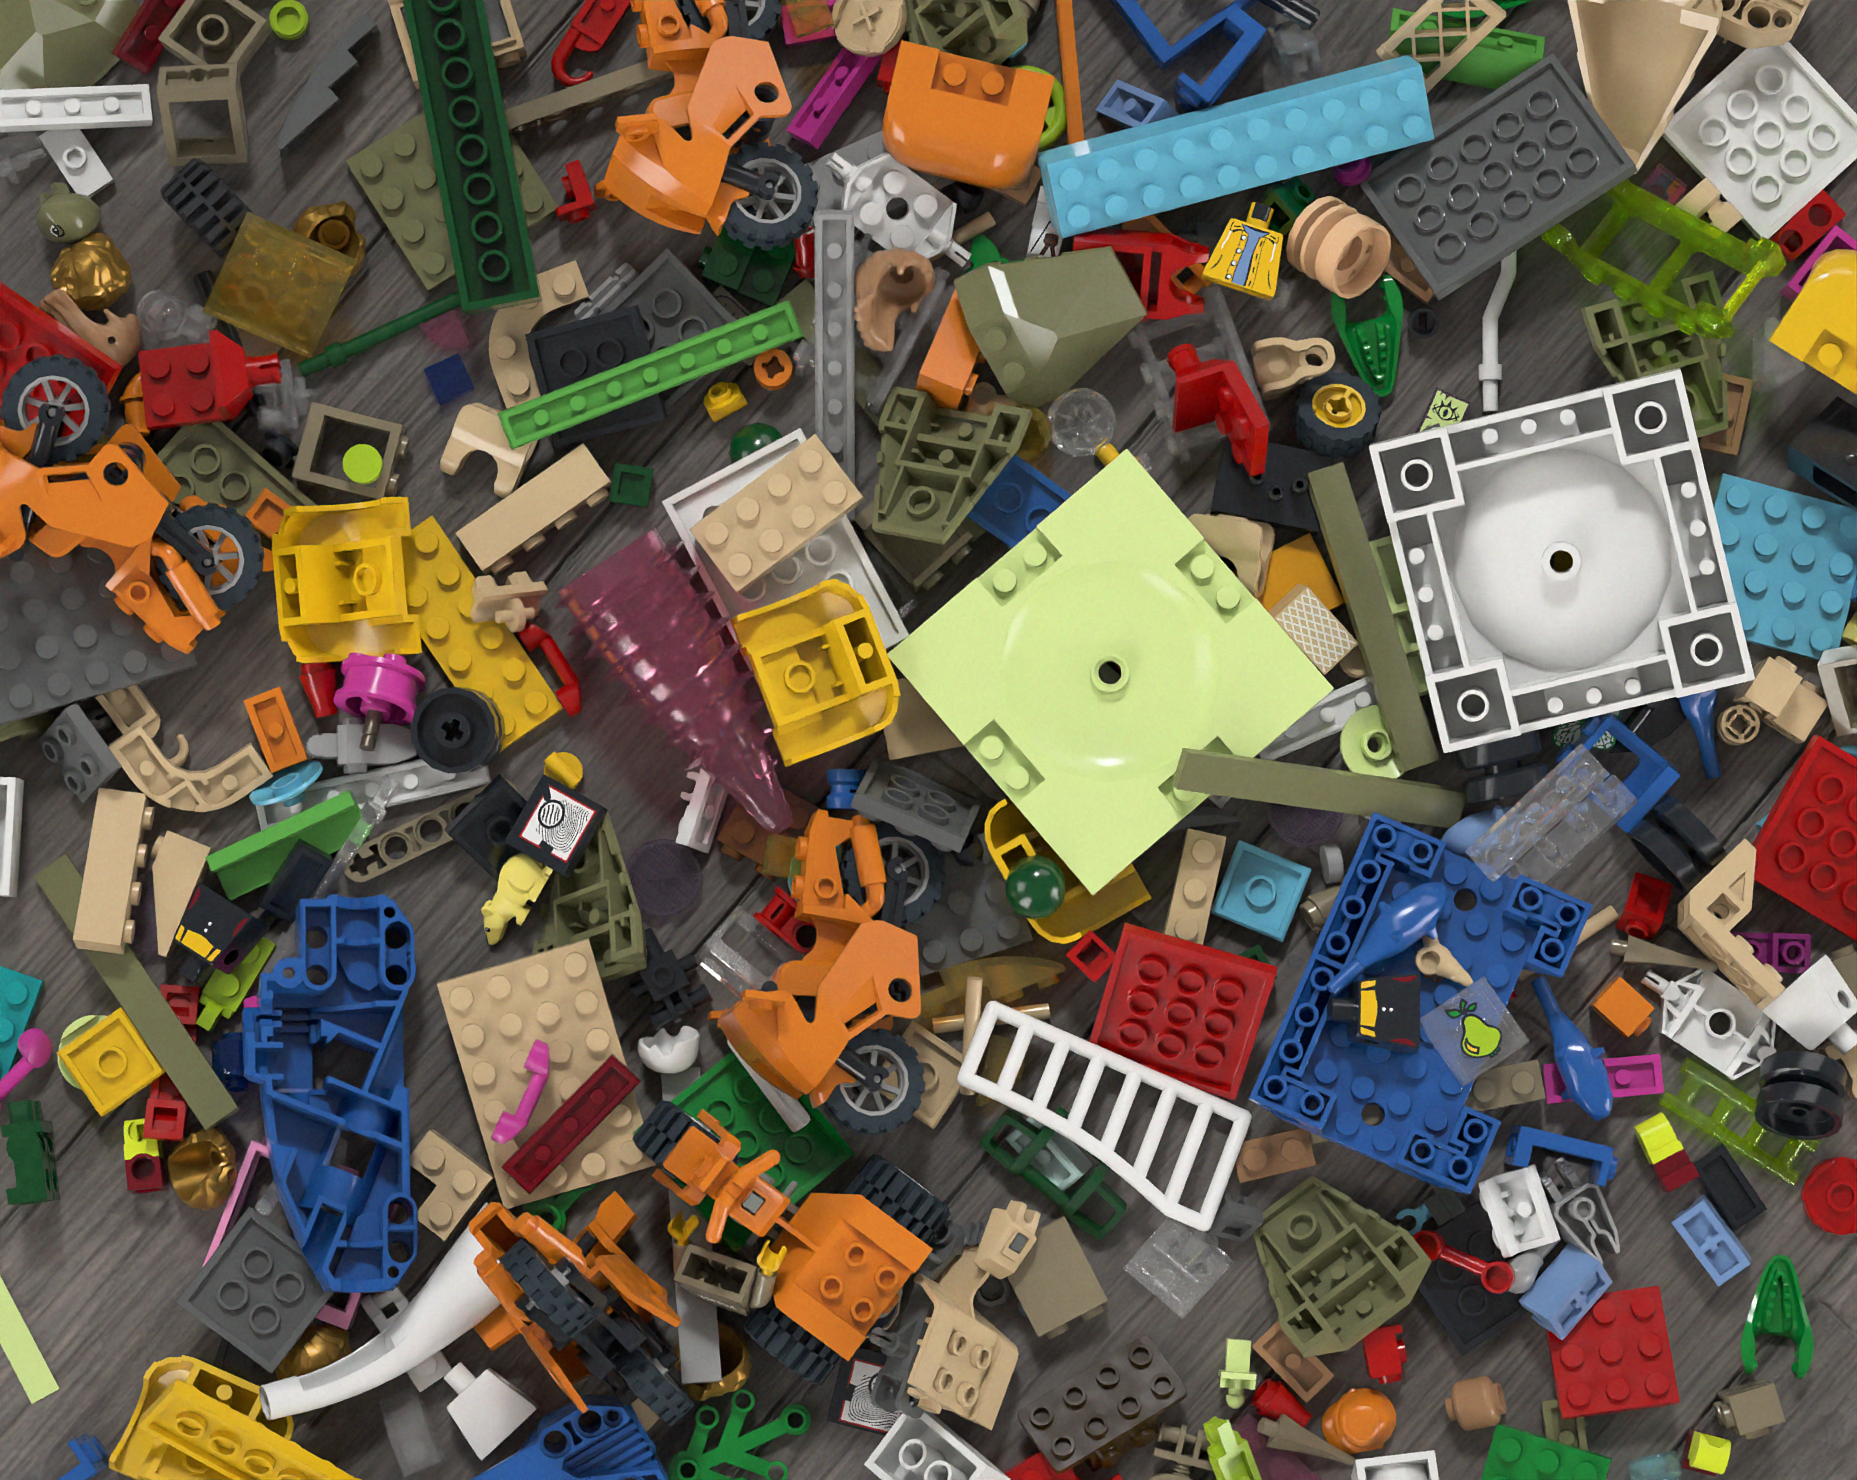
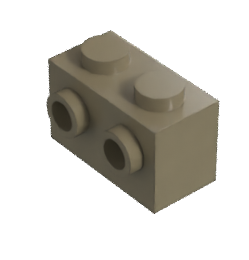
M1758 1379L1716 1392L1719 1402L1713 1403L1720 1426L1725 1425L1727 1430L1740 1435V1437L1746 1436V1439L1761 1437L1770 1433L1769 1426L1786 1422L1775 1385L1770 1381Z

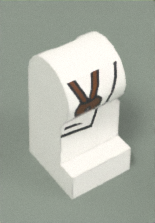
M1044 186L1040 187L1026 258L1038 256V259L1059 256L1064 238L1062 239L1051 225Z

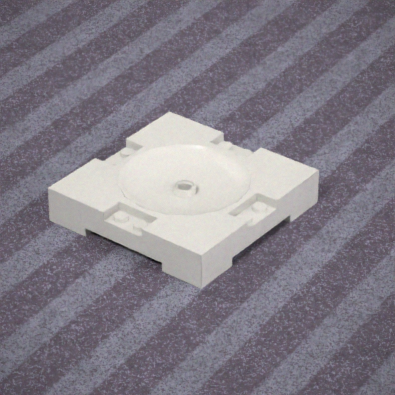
M1680 368L1369 445L1421 655L1443 753L1519 736L1522 733L1673 697H1684L1755 680ZM1558 550L1569 552L1573 558L1572 566L1566 571L1555 570L1550 564V558L1554 552Z

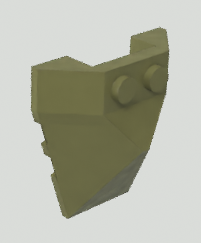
M0 0V90L94 86L98 81L101 82L120 61L119 58L111 53L141 5L134 0Z
M904 0L908 15L904 32H908L909 42L1000 65L1028 42L1027 17L1020 0Z
M1111 246L1064 252L1061 256L1038 259V256L1025 258V261L1001 264V261L991 262L954 279V285L971 334L1005 394L1024 409L1033 410L1061 397L1147 315L1146 308Z
M1713 271L1688 277L1644 293L1619 300L1616 298L1581 309L1592 346L1616 383L1680 368L1697 438L1728 429L1727 380H1723L1722 357L1726 356V344L1721 343V321L1725 320V308Z
M893 386L879 419L881 448L880 452H877L879 478L878 484H875L872 529L879 533L944 545L1020 448L1033 415L1030 409L995 404L991 416L940 408L937 407L930 395L925 391Z
M607 811L571 876L567 878L555 870L548 879L550 883L546 904L540 903L538 916H544L541 941L534 940L533 954L589 938L603 984L647 968V948L643 920Z
M1313 1175L1262 1212L1264 1223L1253 1233L1261 1263L1264 1266L1269 1282V1290L1276 1305L1280 1326L1303 1357L1350 1349L1411 1303L1432 1262L1407 1230L1387 1222L1371 1209L1363 1208L1353 1202L1347 1195Z

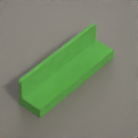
M1393 8L1388 39L1415 12ZM1429 15L1415 30L1439 29L1438 16ZM1442 17L1443 28L1466 27V22ZM1470 23V27H1477L1479 25ZM1494 28L1442 79L1498 89L1543 59L1545 37ZM1467 35L1443 36L1444 53H1450ZM1439 37L1416 38V54L1440 53ZM1405 38L1394 50L1401 55L1412 54V39ZM1440 61L1418 63L1422 66V72L1427 75Z
M348 790L205 858L211 871L217 874L228 899L234 900L270 883L299 838L330 855L370 836L371 831L353 792Z

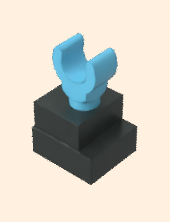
M1431 1185L1434 1192L1422 1199L1423 1204L1414 1209L1405 1208L1399 1211L1396 1215L1397 1220L1407 1215L1415 1218V1227L1408 1231L1411 1236L1419 1232L1422 1224L1432 1216L1436 1223L1441 1226L1466 1211L1453 1190Z

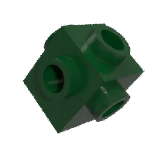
M1297 176L1285 184L1281 181H1276L1262 194L1266 199L1262 204L1274 209L1268 230L1278 232L1285 238L1289 235L1296 219L1303 210L1317 200L1311 188L1304 184Z

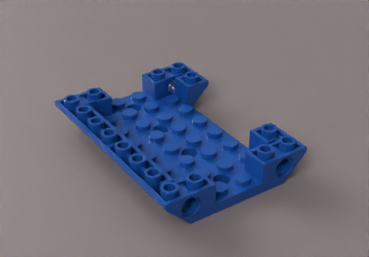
M1373 812L1249 1100L1290 1124L1421 1181L1470 1195L1501 1121L1464 1105L1484 1057L1470 1058L1461 1051L1460 1042L1463 1035L1461 1021L1465 1015L1451 1019L1445 1013V1009L1460 1010L1459 1002L1461 998L1468 1002L1466 1008L1469 1004L1477 1002L1476 1010L1474 1012H1467V1014H1476L1487 1024L1498 1027L1522 969L1559 978L1563 977L1593 905L1519 874L1516 880L1444 849L1446 846L1444 841ZM1440 882L1450 895L1436 923L1439 944L1445 946L1463 969L1467 971L1473 980V985L1463 986L1447 978L1440 982L1428 981L1417 969L1414 962L1417 952L1424 947L1421 938L1399 954L1373 965L1353 981L1413 973L1420 974L1419 1049L1409 1054H1401L1349 1041L1347 1038V1022L1328 1021L1327 1019L1328 999L1335 996L1328 991L1325 985L1354 959L1353 957L1364 942L1370 927L1380 916L1378 907L1380 901L1390 904L1398 896L1420 884ZM1468 891L1474 895L1476 906L1470 911H1461L1454 904V896L1458 892ZM1349 985L1336 997L1348 998ZM1368 1105L1379 1106L1384 1113L1383 1122L1377 1126L1366 1124L1361 1116L1363 1108Z

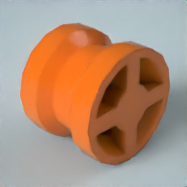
M772 348L760 353L756 357L754 373L757 382L763 388L777 391L785 388L790 383L793 376V366L790 357L784 351Z

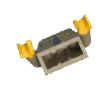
M680 1210L667 1228L670 1235L676 1239L673 1242V1269L675 1275L673 1280L697 1299L744 1316H748L752 1308L756 1309L767 1305L773 1294L777 1277L776 1271L787 1253L786 1247L782 1246L779 1254L773 1253L769 1249L770 1240H767L757 1257V1263L760 1268H757L754 1265L693 1245V1242L688 1237L698 1227L699 1220L696 1215L692 1214L685 1221Z

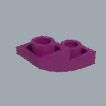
M1730 932L1734 937L1737 935L1742 936L1753 947L1754 953L1752 955L1762 965L1765 963L1771 965L1778 973H1804L1810 968L1811 934Z

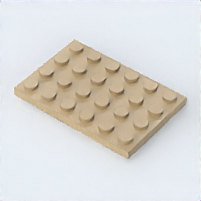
M589 938L437 983L500 1197L506 1209L656 1165L654 1161L636 1147L632 1139L633 1132L644 1123L633 1089L530 1195L501 1168L518 1148L612 1053L627 1067ZM535 1039L547 1043L549 1047L550 1076L527 1126L505 1144L497 1143L491 1140L493 1131L503 1110L515 1115L534 1073L523 1068Z

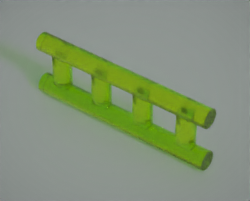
M1686 1057L1680 1065L1679 1071L1689 1077L1677 1096L1666 1090L1658 1103L1788 1185L1794 1186L1800 1173L1791 1168L1792 1163L1802 1147L1814 1153L1821 1140L1789 1138L1776 1159L1757 1147L1766 1130L1757 1123L1756 1118L1744 1138L1723 1126L1735 1105L1755 1117L1756 1099ZM1702 1085L1722 1097L1710 1117L1690 1105Z

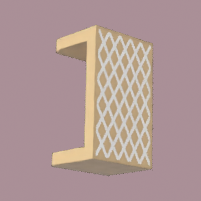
M1297 584L1268 611L1322 675H1326L1358 644L1308 586Z

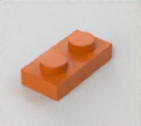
M280 686L243 701L272 774L309 760L284 692Z

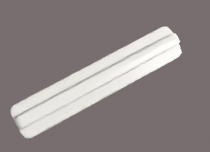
M727 1040L728 1046L791 1131L796 1132L806 1126L811 1119L800 1102L781 1092L760 1077L740 1057L729 1040Z

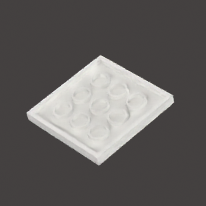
M1789 41L1785 42L1784 45L1754 49L1747 48L1673 116L1662 134L1664 139L1702 179L1707 177L1720 190V199L1723 202L1730 201L1744 216L1741 221L1762 244L1857 159V114Z

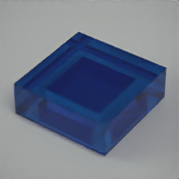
M459 353L424 368V372L440 406L476 390Z

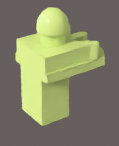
M1227 1338L1225 1370L1219 1369L1218 1375L1220 1376V1387L1228 1388L1226 1402L1233 1409H1238L1244 1404L1246 1397L1244 1396V1389L1255 1390L1257 1374L1249 1372L1251 1340Z

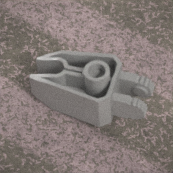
M343 718L342 725H337L336 733L313 735L311 738L309 737L305 747L306 753L312 759H336L337 767H343L344 774L367 773V767L396 765L417 755L412 743L411 730L396 724L380 725L379 733L376 737L375 751L369 752L360 749L359 745L361 737L364 735L362 732L366 718Z
M1561 1157L1554 1162V1166L1566 1185L1564 1188L1558 1191L1552 1179L1545 1172L1538 1173L1558 1233L1567 1244L1571 1243L1600 1261L1601 1264H1604L1595 1246V1237H1597L1608 1253L1618 1254L1620 1252L1617 1228L1599 1186L1581 1182L1567 1160Z

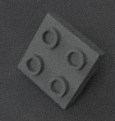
M75 703L62 711L38 741L42 745L45 756L55 763L65 777L69 790L77 794L82 803H85L98 794V789L103 788L122 766L99 735L100 732L112 727L113 722L110 716L100 717L106 713L102 706H97L89 713L84 714L79 705Z

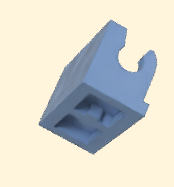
M1705 1194L1697 1198L1685 1211L1681 1210L1671 1222L1718 1287L1751 1264V1256Z
M1568 1243L1534 1282L1532 1287L1521 1297L1519 1302L1525 1309L1533 1313L1531 1318L1563 1340L1612 1284V1280L1600 1261Z

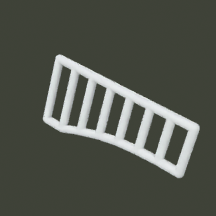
M989 1001L986 1004L957 1076V1081L961 1086L996 1100L1069 1138L1110 1167L1164 1215L1200 1231H1208L1212 1226L1252 1120L1251 1113L1241 1107L997 1001ZM999 1019L1019 1029L996 1084L975 1075L995 1023ZM1035 1035L1054 1043V1047L1034 1098L1030 1100L1011 1091L1032 1036ZM1070 1050L1091 1060L1069 1116L1065 1119L1047 1109V1105ZM1107 1066L1125 1074L1126 1077L1103 1137L1099 1141L1083 1130L1081 1126L1104 1067ZM1140 1082H1144L1162 1090V1093L1132 1167L1116 1154L1114 1150ZM1178 1097L1197 1105L1198 1108L1166 1192L1163 1194L1146 1179L1175 1100ZM1215 1113L1234 1123L1199 1213L1178 1204L1211 1115Z

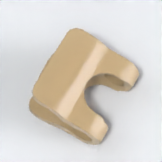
M1274 337L1256 341L1251 349L1255 380L1261 388L1259 393L1260 401L1278 399L1288 395L1297 387H1303L1307 379L1310 380L1313 377L1326 374L1335 362L1334 347L1323 338L1294 341L1283 337ZM1314 356L1320 360L1321 366L1308 365L1305 358Z
M478 402L463 406L440 460V470L447 474L455 475L463 468L472 452L475 450L486 451L493 456L498 466L494 493L502 498H506L517 490L539 440L511 450L497 413L502 411Z
M1226 514L1191 515L1188 520L1220 558L1226 557L1234 563L1238 579L1253 597L1258 599L1265 588L1268 565L1275 539V529L1269 523L1252 521L1245 517Z

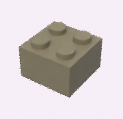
M186 0L158 39L165 49L189 66L238 63L240 76L273 29L265 18L239 0Z

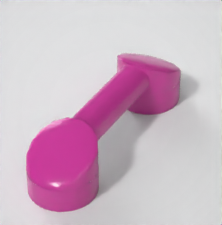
M32 1028L20 1036L17 1047L23 1057L0 1080V1103L33 1068L44 1066L50 1059L52 1044L50 1038L43 1030Z
M535 1039L523 1068L534 1073L515 1115L503 1110L493 1131L491 1140L497 1143L505 1144L527 1126L550 1076L549 1047L547 1043Z

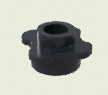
M267 430L264 434L266 441L260 445L259 455L276 470L292 468L294 465L293 457L297 456L298 447L287 436L278 434L274 430Z

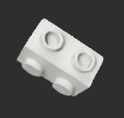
M1535 1164L1529 1165L1528 1168L1523 1167L1493 1176L1479 1183L1480 1202L1483 1209L1488 1212L1493 1227V1241L1497 1248L1501 1250L1504 1258L1560 1240Z

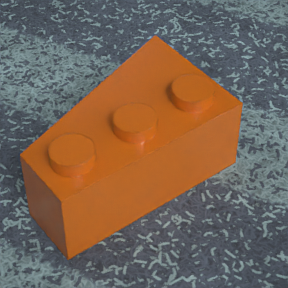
M955 288L920 370L915 390L927 392L937 407L959 410L964 395L971 396L979 377L978 374L974 373L977 363L984 364L986 358L968 328Z

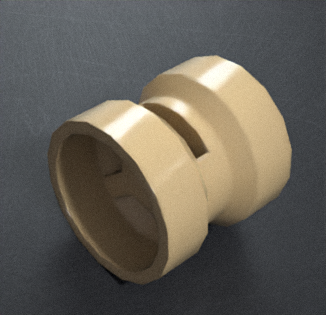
M1740 704L1721 712L1715 723V730L1719 739L1731 746H1738L1751 741L1756 737L1760 727L1759 717L1754 709Z

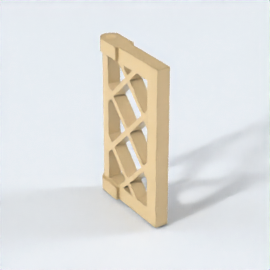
M1428 0L1376 50V53L1384 61L1405 56L1399 54L1394 49L1405 38H1411L1412 54H1408L1417 62L1440 61L1427 75L1423 73L1426 93H1428L1506 17L1505 10L1492 0H1470L1471 3H1469V0H1465V3L1442 4L1444 0ZM1470 10H1482L1488 15L1477 27H1470ZM1466 11V27L1443 28L1442 12ZM1432 12H1438L1439 29L1415 30ZM1467 35L1450 53H1444L1443 36ZM1439 37L1440 53L1416 54V38Z

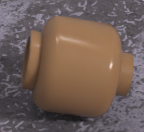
M1487 1376L1455 1382L1451 1390V1397L1445 1399L1450 1421L1457 1420L1459 1426L1465 1431L1496 1426L1500 1422L1501 1414L1506 1413V1402L1500 1383H1493Z

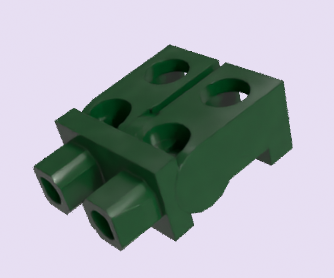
M24 1100L8 1103L10 1124L1 1125V1132L3 1138H8L6 1150L8 1156L14 1161L17 1185L16 1188L6 1189L8 1205H28L61 1200L54 1147L51 1138L47 1135L54 1133L53 1122L43 1120L40 1101Z

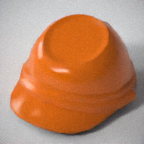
M1366 1387L1359 1389L1351 1388L1324 1413L1321 1422L1322 1432L1329 1444L1350 1455L1381 1449L1384 1443L1391 1437L1396 1426V1412L1389 1398L1380 1391Z

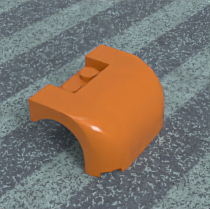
M901 40L883 119V145L887 153L899 164L915 172L987 189L1004 190L1018 186L1029 178L1034 168L1055 76L1021 68L1014 69Z

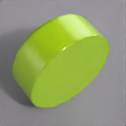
M282 0L272 8L269 16L273 31L277 36L285 40H296L302 37L308 30L310 23L305 7L295 0Z
M358 444L351 447L344 455L343 469L353 482L362 485L370 484L381 475L383 460L374 447L367 444Z

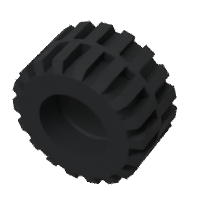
M193 158L160 189L165 202L221 259L229 261L262 230L257 216L200 159Z

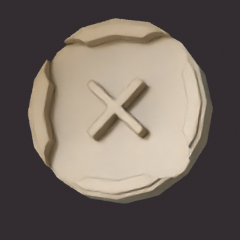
M836 0L831 22L838 42L841 46L858 56L874 57L886 53L898 43L905 31L908 17L906 3L904 0Z

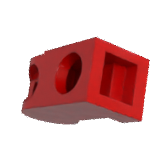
M1822 189L1769 241L1791 263L1847 214Z
M1089 930L1066 956L1090 980L1096 983L1111 968L1115 953L1097 935Z

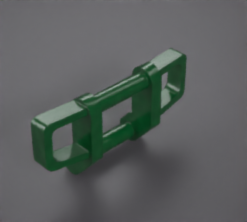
M1060 1105L1054 1110V1113L1065 1119L1068 1118L1067 1115L1069 1113ZM1010 1109L1003 1111L983 1135L980 1141L982 1148L1000 1162L1015 1178L1019 1175L1059 1207L1060 1210L1058 1212L1065 1216L1067 1220L1070 1219L1095 1239H1103L1122 1218L1127 1209V1203L1103 1181L1111 1168L1083 1149L1097 1160L1098 1163L1071 1196H1069L1029 1164L1056 1131L1045 1125L1038 1129ZM1004 1124L1012 1125L1031 1138L1015 1159L993 1140V1136ZM1094 1190L1115 1209L1113 1215L1103 1225L1096 1224L1077 1210Z

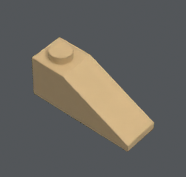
M168 830L165 837L159 836L151 852V858L155 859L152 870L158 954L172 958L178 944L174 941V934L199 882L203 883L209 869V864L205 857L215 853L216 849Z

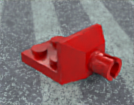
M217 330L209 331L210 342L138 351L146 428L148 430L234 420L252 398L253 387L282 383V373L279 372L281 362L278 352L271 353L270 355L248 356L244 348Z
M1181 344L1172 349L1167 355V363L1176 375L1172 421L1174 432L1178 433L1216 421L1219 432L1222 435H1227L1231 442V449L1236 462L1244 465L1250 477L1264 473L1270 423L1234 360L1211 359L1201 362L1192 344Z

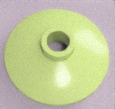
M1379 706L1364 707L1352 714L1343 726L1340 736V752L1347 768L1354 773L1389 778L1400 777L1404 772L1399 770ZM1370 738L1375 739L1378 743L1376 752H1371L1368 748Z

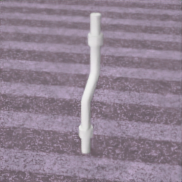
M1516 251L1501 260V273L1482 317V364L1479 365V381L1483 382V412H1498V381H1502V365L1498 364V319L1517 274Z

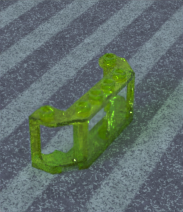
M1628 178L1606 192L1613 198L1614 205L1580 249L1573 235L1559 223L1541 235V238L1549 246L1559 250L1581 270V274L1595 285L1603 283L1611 287L1612 291L1624 301L1630 302L1633 299L1642 304L1643 308L1652 316L1659 319L1665 316L1672 320L1675 326L1688 335L1696 333L1707 340L1731 338L1735 333L1732 326V318L1762 278L1777 277L1786 266V261L1779 244L1765 237H1762L1758 243L1752 238L1745 243L1630 183ZM1632 217L1639 218L1680 240L1679 246L1649 285L1598 259L1627 220ZM1696 252H1703L1747 276L1722 310L1705 301H1700L1695 310L1663 294Z

